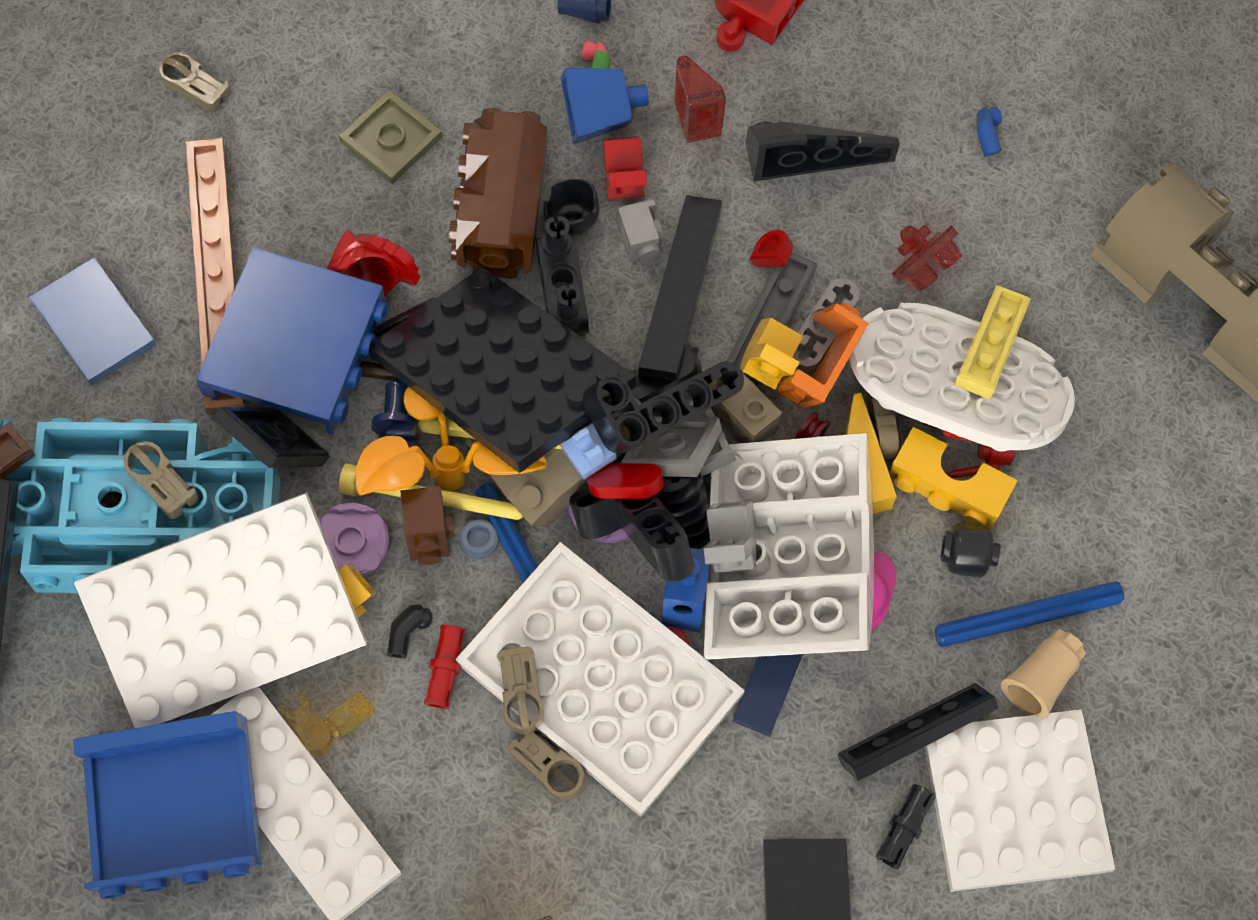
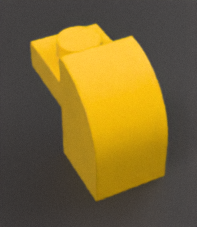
M773 318L761 319L744 352L740 369L743 373L775 390L782 376H793L799 361L792 357L803 336Z

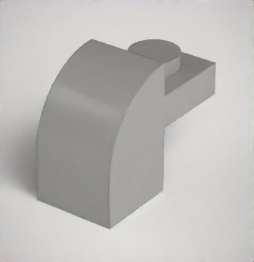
M752 500L712 504L707 509L710 542L703 548L705 564H713L714 573L754 569L756 565L757 543Z

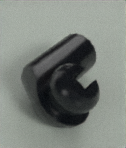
M421 604L409 605L392 621L387 656L395 658L407 657L410 634L417 627L425 629L432 623L433 615L429 608H423Z

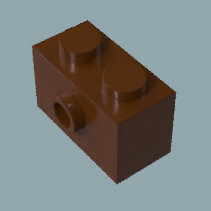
M441 486L400 490L404 533L410 560H418L420 564L430 565L440 562L442 557H450L448 537H455L453 514H445Z

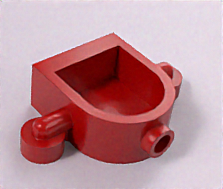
M714 0L719 13L728 20L717 29L716 41L718 46L729 52L739 50L744 44L745 30L773 45L805 0Z

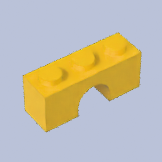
M913 427L889 472L894 485L904 492L913 493L915 491L927 497L928 502L939 510L948 511L950 509L963 516L964 522L968 525L986 527L992 530L1018 480L985 463H982L977 474L969 480L958 481L950 478L941 466V459L948 444Z

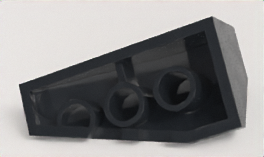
M765 121L748 127L745 145L753 180L761 181L894 162L900 143L896 137L790 122L772 123Z

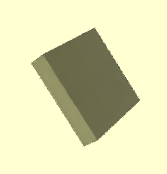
M388 90L339 135V140L391 184H394L442 138V131L391 90Z

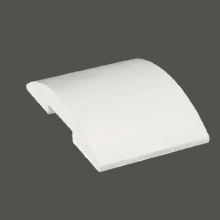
M867 433L729 444L736 460L711 472L710 506L716 503L752 500L757 543L756 565L752 570L714 573V566L711 564V582L707 583L705 659L869 650L874 597V533Z

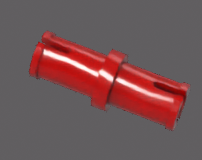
M447 624L440 626L435 658L430 659L428 667L432 672L426 699H424V704L440 709H449L450 707L449 702L455 675H459L461 665L455 660L460 655L463 637L466 632L461 627Z

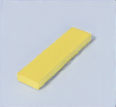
M996 285L958 374L955 386L991 400L1031 298Z

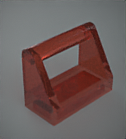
M680 56L677 59L674 103L686 142L691 143L719 137L722 135L726 104L723 87L691 58Z

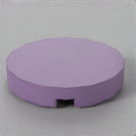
M358 503L339 504L329 509L330 512L318 519L338 570L344 565L352 563L359 573L365 577L376 571L386 559L390 547L388 527L381 516L376 514V511L369 506Z

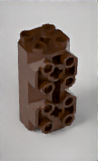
M487 108L482 111L481 117L475 119L473 123L464 124L463 145H466L465 155H460L458 177H461L460 188L456 187L454 192L453 208L456 210V220H451L449 243H452L451 260L457 261V265L464 269L466 263L474 266L473 273L483 267L498 278L514 279L517 277L518 270L524 269V274L532 272L548 143L547 127L540 123L541 117L535 112L524 111L515 113L501 111L496 108Z

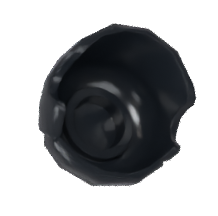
M567 179L554 184L551 187L549 201H544L543 203L544 217L546 221L554 217L555 224H557L558 216L565 217L569 222L568 234L573 233L577 235L584 233L596 223L600 212L598 194L594 185L584 179Z

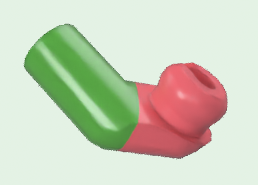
M589 40L585 41L581 57L584 60L592 61L591 68L609 69L611 60L604 44L599 41L597 43Z

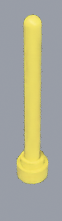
M346 463L343 466L339 479L340 494L355 497L359 494L356 484L357 465ZM414 484V485H412V486H410V487H408V488L401 489V490L427 488V487H426V486H421V485H415V484ZM400 490L375 492L401 498ZM441 490L444 506L513 520H519L523 517L512 503Z

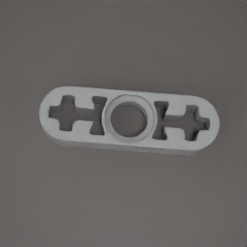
M846 278L835 279L822 294L798 332L803 338L792 357L799 361L796 370L799 369L804 373H810L815 371L820 365L836 334L833 332L827 334L818 332L814 328L813 323L815 321L812 320V317L816 312L833 305L836 295H840L842 291L848 293V298L844 299L842 303L856 308L860 291L853 281ZM810 339H812L816 343L811 357H807L805 361L799 358V351H805L810 343Z

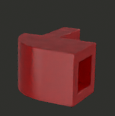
M634 136L602 139L608 200L645 197L644 185H647L646 170L643 168L641 138Z

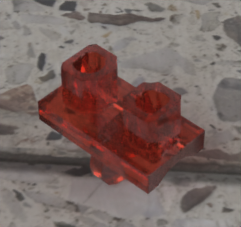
M910 225L901 230L900 237L903 244L898 247L899 253L902 256H906L910 251L914 254L891 274L898 281L907 278L918 291L931 285L938 278V275L927 263L930 258L933 257L940 267L945 270L963 256L952 240L958 235V232L952 225L942 233H936L928 241L926 237L931 234V231L926 225H923L919 230Z

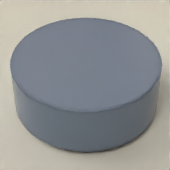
M474 519L467 522L459 534L462 551L473 559L479 560L490 557L496 551L499 544L498 533L494 525L484 519Z

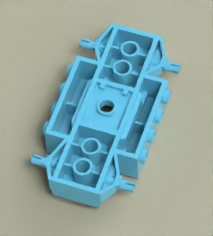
M54 418L51 422H38L34 449L36 456L5 477V479L19 481L11 558L22 553L20 573L36 593H78L74 584L78 579L279 503V469L268 468L233 436L232 443H228V446L207 451L208 447L198 424L185 419H174L169 423H153L150 420L140 418L133 419L130 423L113 422L105 418H95L90 422H74L67 418ZM0 419V428L9 422L13 425V422L3 419L2 422ZM147 441L159 446L165 457L171 462L176 473L191 489L195 488L198 501L191 507L187 504L182 506L183 514L178 518L170 519L137 483L131 480L124 467V457L127 450L134 444ZM144 453L157 468L160 462L159 457L153 453ZM138 458L133 461L132 470L134 473L140 475L150 473ZM112 491L122 494L121 502L117 506L105 508L101 505L105 494Z

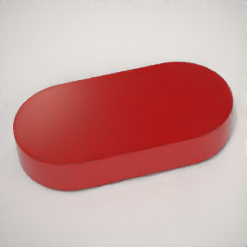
M609 463L587 477L591 494L601 499H646L659 493L665 484L660 467L651 463Z

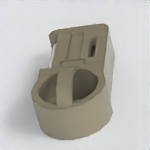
M183 52L170 53L159 64V72L166 87L177 91L211 113L216 112L220 108L221 98L227 100L231 95L228 81L223 83L204 71L201 64L193 60L188 54ZM183 64L189 66V67L191 68V70H189V69H188L187 67H185ZM172 66L185 77L171 79L166 76V72Z
M867 392L870 420L884 460L896 459L903 446V436L896 424L893 410L883 408Z
M145 441L138 442L127 450L124 457V467L131 480L137 483L170 519H176L183 514L181 508L185 504L191 507L198 501L195 488L191 489L176 473L171 462L165 457L159 446ZM144 453H153L159 457L160 462L157 468ZM138 458L150 473L145 475L134 473L132 470L133 461Z
M528 646L501 650L498 652L497 658L501 665L504 691H507L502 692L504 703L503 716L506 725L512 731L528 734L535 731L544 719V706L539 693L534 652ZM526 698L532 700L538 708V716L530 724ZM516 700H518L521 725L514 723L509 716V709Z
M537 730L523 734L520 740L514 739L509 744L508 751L535 776L549 790L552 796L559 800L568 801L582 794L587 781L584 769L577 760L569 757L562 749L558 751L539 733L535 734ZM573 765L578 771L579 782L577 784L574 783L558 767ZM554 774L562 783H566L565 786L570 791L560 792L554 789L550 782L551 775Z

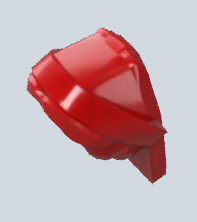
M348 229L339 240L327 266L328 270L383 286L384 297L399 282L417 286L421 277L417 272L419 268L415 265V260L402 247L378 235H354Z

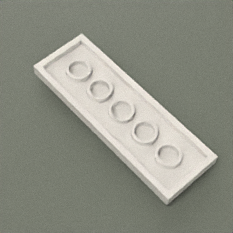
M255 687L242 692L211 715L237 711L247 717L258 826L329 920H344L399 877L401 872L261 689Z

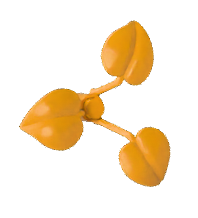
M408 387L404 394L406 411L412 417L422 421H429L438 417L442 447L434 454L432 463L419 446L409 448L407 442L402 437L386 436L371 442L363 450L357 463L356 484L360 496L372 492L401 490L417 483L422 478L426 467L429 470L430 477L435 478L437 486H441L442 490L455 491L464 485L466 481L465 473L471 471L470 465L472 461L475 467L488 474L513 475L519 473L480 442L472 444L464 460L463 454L456 447L449 446L445 415ZM541 457L520 474L546 468L545 457Z

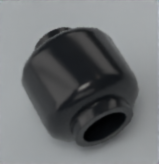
M959 523L953 527L951 532L945 531L940 560L941 562H946L947 569L953 574L982 578L986 575L990 566L997 567L1001 545L1000 543H994L993 533L989 528Z

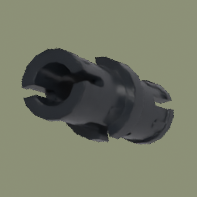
M912 785L898 815L894 814L889 822L891 828L875 856L878 860L884 858L882 861L884 864L894 869L900 868L909 846L914 838H919L922 832L920 826L936 798L934 793H930V790L920 785Z

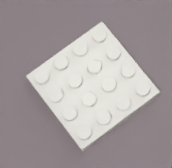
M1082 709L1049 713L1046 719H1041L1037 715L971 722L924 747L932 792L936 796L934 803L950 892L1108 873L1115 870Z

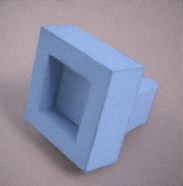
M593 423L561 444L563 452L583 480L617 459L616 453L609 451L605 447Z

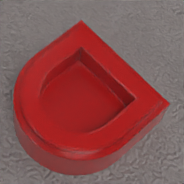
M783 230L769 231L757 241L749 260L757 267H786L793 250V243Z

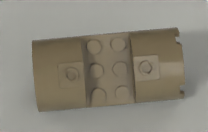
M1171 163L1161 169L1159 174L1163 177L1158 182L1156 180H1153L1151 183L1146 182L1126 202L1105 229L1111 234L1107 241L1102 238L1090 255L1145 304L1153 303L1180 279L1226 319V323L1202 354L1258 403V278L1247 270L1244 273L1238 271L1231 265L1235 259L1220 246L1216 248L1212 246L1235 213L1227 206L1231 200L1214 186L1210 191L1202 187L1177 164Z

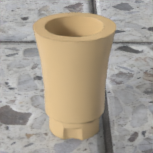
M1061 629L1054 630L1049 638L1044 639L1036 650L1001 682V689L1006 698L1028 716L1037 715L1041 719H1046L1057 697L1079 668V662L1086 655L1083 643L1072 633L1064 632Z

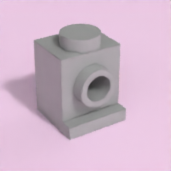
M654 199L618 207L617 225L630 262L639 259L642 262H649L661 255L659 241H662L664 236L659 219H655L656 205Z

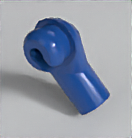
M984 107L977 113V135L984 156H988L1002 151L995 126L1002 122V114L997 107L989 109Z

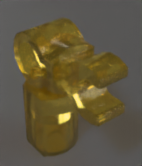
M360 690L328 712V718L324 721L317 713H312V704L307 695L302 691L296 693L302 702V706L298 711H289L283 703L279 705L280 712L285 720L291 724H296L295 731L301 738L305 748L316 756L328 753L333 748L334 738L338 735L344 737L376 714L374 708Z

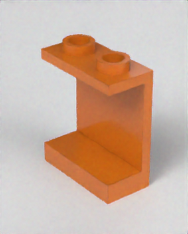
M835 303L816 312L812 320L836 334L813 377H810L797 369L793 376H782L776 389L771 388V390L802 409L824 403L869 323L860 318L861 313L856 308L846 303H841L840 305Z

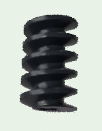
M701 472L698 477L663 476L665 484L661 491L656 494V497L685 530L690 548H702L710 541L707 518L709 505Z

